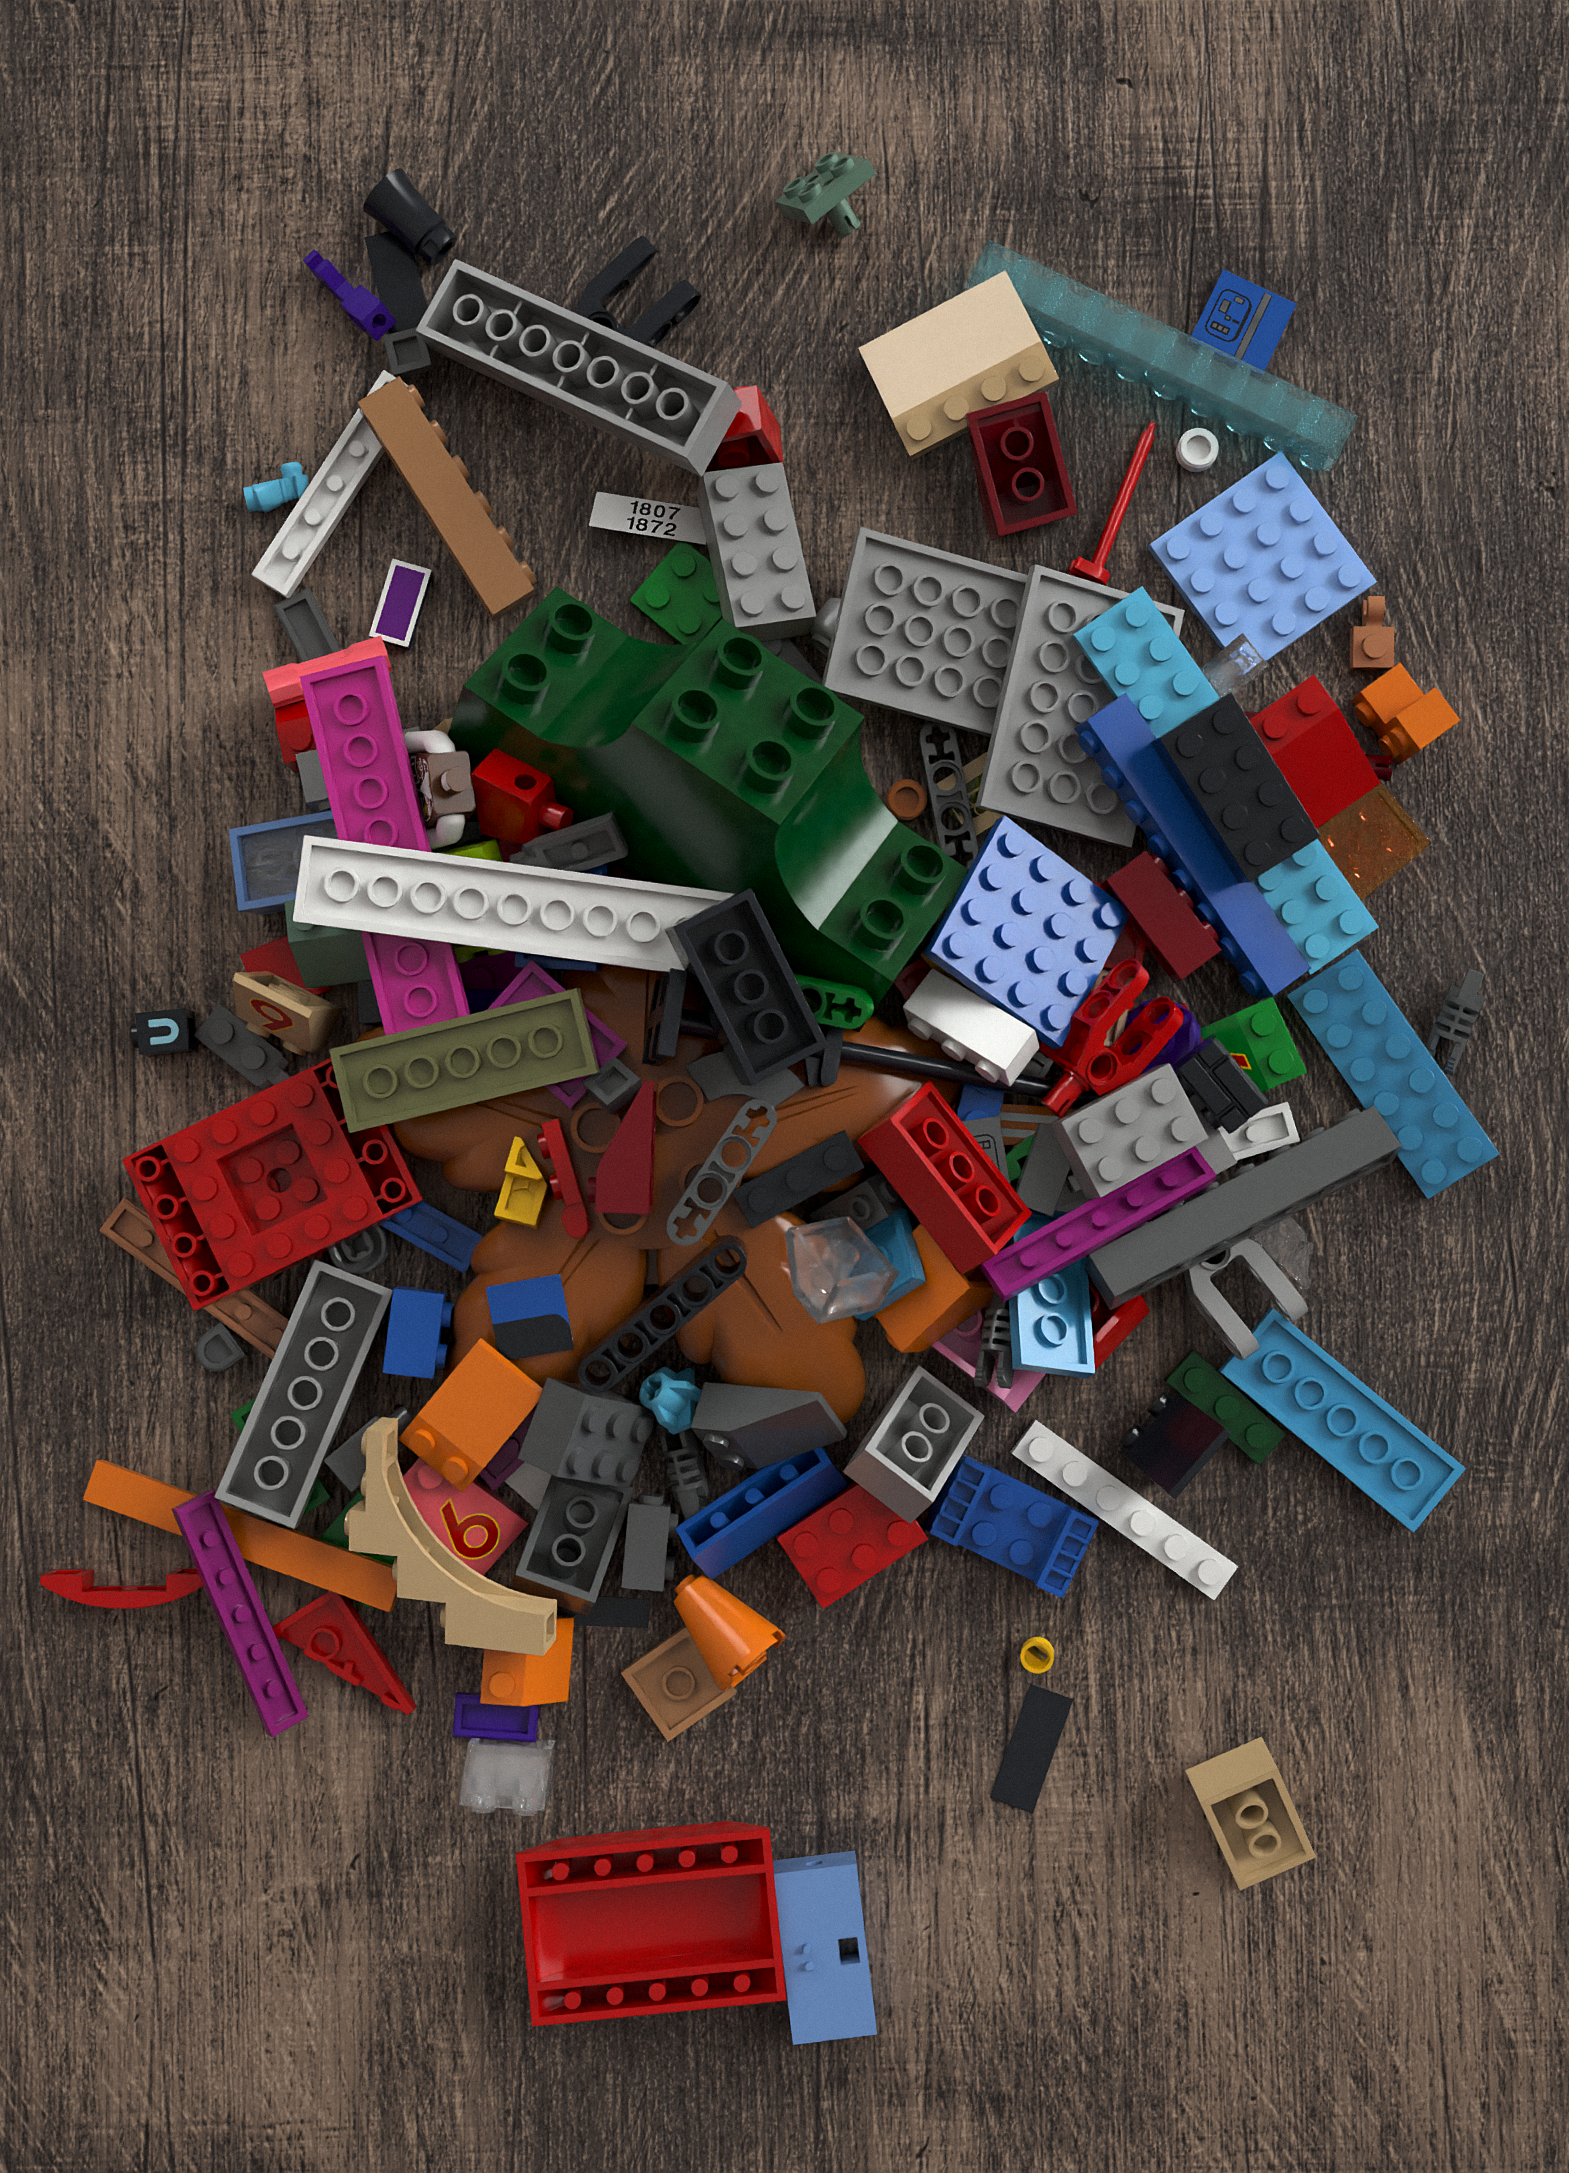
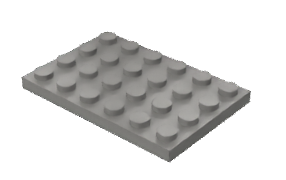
M860 527L856 530L822 685L829 688L835 695L991 737L1028 575Z
M1036 564L1029 568L976 800V808L1119 848H1132L1136 824L1126 815L1124 810L1125 803L1118 793L1111 790L1103 781L1101 776L1102 769L1093 756L1087 755L1078 743L1079 735L1074 730L1077 725L1115 700V698L1072 637L1073 634L1126 598L1130 593ZM1153 601L1179 638L1185 610Z

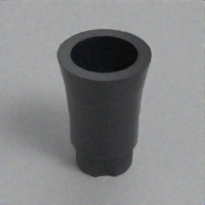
M401 168L395 169L386 175L373 188L364 202L363 211L385 226L415 255L419 254L430 266L442 261L456 244V235L445 225V220L428 204Z

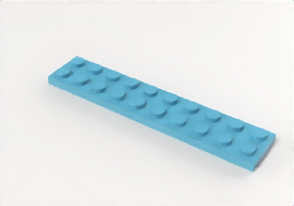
M1143 586L1072 636L1114 698L1117 699L1126 693L1156 738L1220 698ZM1318 839L1252 880L1310 965L1311 969L1306 972L1307 975L1313 974L1379 927Z

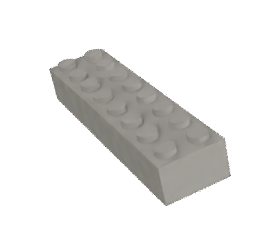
M457 259L452 263L415 330L436 353L700 477L704 474L742 405V402L728 382Z

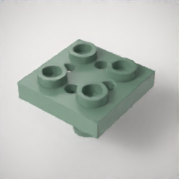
M830 152L814 164L816 169L805 178L798 177L788 183L783 188L784 194L775 201V204L783 216L813 224L826 214L836 230L837 236L842 238L852 233L849 226L852 225L853 229L856 230L861 223L856 218L845 198L874 176L876 172L868 159L839 152Z

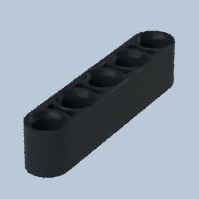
M723 1235L714 1240L591 1346L583 1355L578 1371L579 1381L582 1386L593 1393H602L611 1389L738 1280L745 1272L748 1253L744 1242L733 1235ZM723 1249H731L738 1253L740 1261L732 1267H725L717 1261L716 1255ZM691 1277H698L706 1282L708 1288L705 1292L695 1295L685 1289L684 1282ZM659 1305H666L674 1311L675 1317L669 1322H661L654 1318L652 1310ZM626 1333H634L641 1338L643 1344L637 1349H627L621 1344L620 1337ZM593 1361H602L608 1365L610 1373L604 1377L594 1376L589 1371L588 1365Z

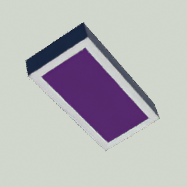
M392 559L369 633L370 638L381 635L384 643L410 650L434 574L432 570Z

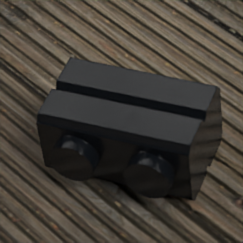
M1214 1034L1208 1036L1174 1064L1175 1070L1179 1074L1177 1078L1187 1097L1190 1099L1195 1094L1206 1106L1200 1112L1215 1130L1223 1126L1228 1134H1231L1269 1103L1266 1096Z

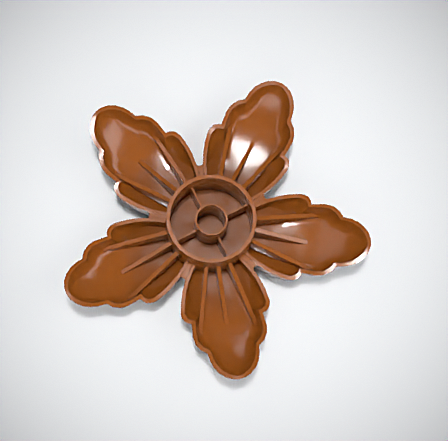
M615 865L610 876L638 880L618 865ZM601 964V972L566 970L563 978L564 989L580 988L584 1006L629 1045L617 1059L641 1079L642 1084L644 1081H654L658 1085L653 1214L595 1213V1204L587 1202L588 1178L596 1177L597 1166L635 1097L611 1116L587 1093L573 1109H570L548 1088L542 1086L388 1124L402 1152L416 1159L442 1164L441 1172L444 1179L450 1186L458 1190L501 1193L506 1177L504 1170L515 1136L523 1140L548 1186L537 1229L503 1220L475 1245L470 1262L472 1270L477 1276L459 1295L452 1309L451 1330L455 1343L447 1355L442 1384L480 1338L498 1351L486 1293L488 1286L555 1274L561 1276L574 1348L509 1361L541 1388H544L547 1378L582 1385L579 1381L578 1371L583 1355L599 1339L644 1302L647 1285L654 1283L659 1285L660 1288L714 1240L723 1235H733L741 1239L747 1247L746 1270L738 1280L673 1335L682 1354L696 1364L712 1362L725 1384L820 1392L843 1425L858 1412L864 1400L866 1372L861 1355L853 1343L857 1330V1318L854 1316L849 1296L830 1276L835 1270L837 1260L832 1245L825 1238L788 1210L752 1229L733 1193L704 1236L697 1243L690 1246H681L674 1243L668 1236L666 1222L669 1215L741 1107L746 1102L753 1100V1098L744 1095H725L710 1102L685 1067L704 1056L724 1052L720 1041L678 1034L674 1058L660 1066L641 1064L654 982L656 979L660 980L661 975L667 972ZM687 976L682 1008L705 1013ZM871 1016L860 1032L855 1029L844 1028L843 1041L966 1064V1059L963 1058L962 1061H957L946 1054L941 1048L942 1044L929 1037L928 1040H923L916 1036L908 1028V1023L890 1026L879 1017ZM383 1024L362 1033L353 1043L385 1036ZM801 1060L787 1068L799 1078L804 1087L775 1108L777 1113L776 1127L736 1188L838 1132L845 1130L865 1167L819 1193L850 1190L863 1181L866 1175V1165L874 1163L857 1140L878 1119L929 1080L949 1106L952 1107L958 1100L961 1084L839 1062L838 1076L834 1084L825 1088L818 1086L809 1087L806 1085L804 1063ZM761 1107L758 1111L750 1109L746 1116L751 1121L745 1132L740 1126H737L733 1134L744 1137L752 1147H755L759 1139L751 1137V1135L758 1126L766 1128L769 1125L770 1121L765 1117L768 1110L764 1107ZM561 1119L590 1215L589 1221H591L590 1225L592 1227H590V1232L583 1236V1238H570V1235L564 1230L565 1226L562 1225L560 1217L566 1205L564 1199L556 1200L549 1179L550 1175L556 1174L551 1158H543L539 1147L537 1135L544 1133L541 1124L551 1120ZM730 1142L723 1147L722 1159L726 1165L738 1167L745 1162L747 1151L741 1143ZM706 1178L699 1183L698 1195L702 1201L714 1203L721 1198L723 1188L717 1179ZM691 1197L685 1203L686 1207L693 1208L686 1219L677 1217L674 1222L679 1227L677 1235L682 1239L686 1234L696 1235L698 1229L693 1226V1223L699 1213L702 1214L705 1220L711 1214L710 1210L699 1207ZM723 1249L716 1255L717 1261L725 1267H732L740 1261L738 1253L731 1249ZM691 1277L684 1282L685 1289L691 1294H701L708 1288L706 1282L698 1277ZM663 1305L669 1322L675 1317V1313L669 1306ZM626 1333L620 1337V1342L625 1348L628 1347L634 1333ZM593 1361L588 1365V1369L590 1371L595 1362L600 1364L606 1363L602 1361Z

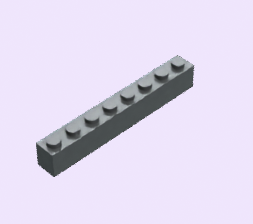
M1375 1106L1362 1112L1359 1109L1351 1110L1338 1120V1124L1332 1128L1325 1130L1324 1127H1319L1311 1131L1303 1138V1143L1293 1148H1290L1289 1145L1278 1148L1268 1156V1161L1255 1167L1251 1163L1242 1167L1233 1174L1232 1180L1222 1185L1214 1182L1199 1191L1198 1197L1186 1204L1183 1201L1162 1212L1161 1217L1151 1222L1146 1221L1128 1231L1121 1238L1111 1241L1088 1254L1084 1269L1111 1311L1394 1161L1402 1145Z

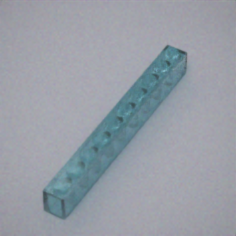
M988 240L970 276L966 291L1006 270L1037 333L1043 335V339L1047 343L1058 348H1064L1065 346L1079 352L1080 357L1086 362L1093 365L1104 364L1116 370L1117 375L1128 382L1137 383L1140 381L1152 387L1154 393L1163 399H1177L1190 405V410L1195 414L1205 418L1213 416L1225 422L1226 426L1237 434L1253 435L1263 440V444L1272 451L1278 453L1286 451L1300 458V462L1310 469L1329 471L1337 461L1357 420V415Z

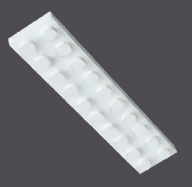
M304 835L293 921L669 973L670 968L684 970L664 929L734 894Z

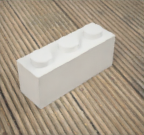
M933 968L903 1006L908 1020L907 1026L916 1036L923 1040H928L930 1037L942 1044L941 1048L950 1057L957 1061H962L963 1058L976 1065L975 1069L980 1075L994 1083L1000 1080L1006 1085L1011 1086L1040 1048L1034 1029Z

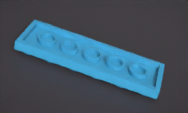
M1357 948L1287 994L1289 1000L1364 1108L1368 1109L1375 1106L1402 1145L1397 1155L1427 1199L1499 1155L1496 1147Z
M1269 1308L1251 1330L1259 1344V1349L1244 1361H1240L1231 1354L1218 1372L1409 1531L1414 1533L1466 1468L1274 1308Z

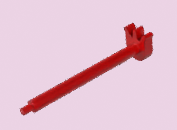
M1149 422L1146 431L1141 433L1091 562L1078 556L1076 560L1071 561L1066 574L1104 586L1107 585L1110 573L1104 569V565L1155 439L1153 433L1156 424L1154 422Z

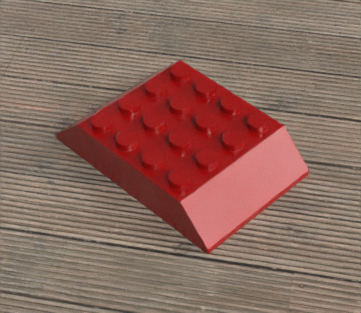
M720 1821L563 1837L516 1853L532 2027L786 2001L770 1827L734 1821Z

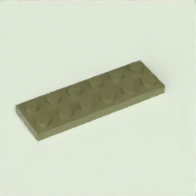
M580 988L329 1049L349 1133L600 1073Z

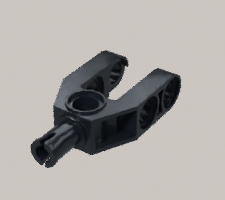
M640 236L587 284L576 314L654 348L694 310L702 295L687 279L682 280L668 291L629 329H624L618 323L615 316L606 310V304L626 285L631 287L636 282L635 277L651 262L656 252L659 253L645 236Z

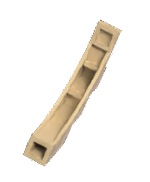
M381 1417L366 1429L362 1437L361 1451L366 1456V1471L361 1481V1494L364 1498L354 1505L345 1517L344 1531L346 1535H349V1551L397 1556L392 1567L393 1581L397 1582V1597L444 1603L440 1613V1625L442 1628H445V1644L544 1656L556 1641L557 1600L527 1595L487 1579L456 1557L437 1538L415 1506L398 1463V1419Z

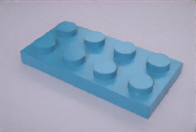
M1029 1209L1032 1215L1010 1238L1005 1247L1007 1248L1069 1212L1055 1210L1052 1217ZM1087 1255L1009 1299L1013 1369L1078 1378H1088L1095 1374L1088 1274L1084 1269Z

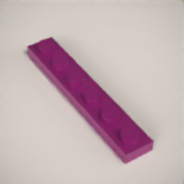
M1194 1146L1107 1195L1088 1201L999 1251L994 1257L981 1263L980 1269L1002 1302H1005L1215 1182L1217 1175Z
M207 1490L171 1510L267 1735L274 1737L309 1717L220 1502L217 1498H214L216 1493L213 1490Z

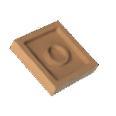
M683 1626L621 1670L622 1676L667 1742L729 1700L737 1692L735 1688L730 1686L728 1691L723 1693L717 1686L686 1626Z

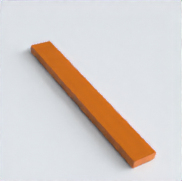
M100 1459L96 1460L83 1500L182 1536L171 1509L198 1496V1494ZM220 1503L243 1559L386 1612L393 1611L397 1600V1582L393 1581L392 1565Z

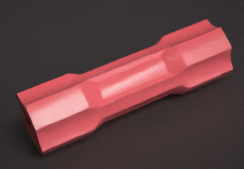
M380 635L351 644L347 649L299 664L290 663L264 671L262 674L273 706L278 708L305 699L299 676L380 655L386 658L389 673L393 672Z

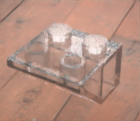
M471 1738L467 1748L459 1805L470 1806V1811L476 1813H492L495 1811V1808H510L515 1815L534 1816L537 1815L538 1810L545 1811L553 1788L556 1741L537 1739L533 1743Z

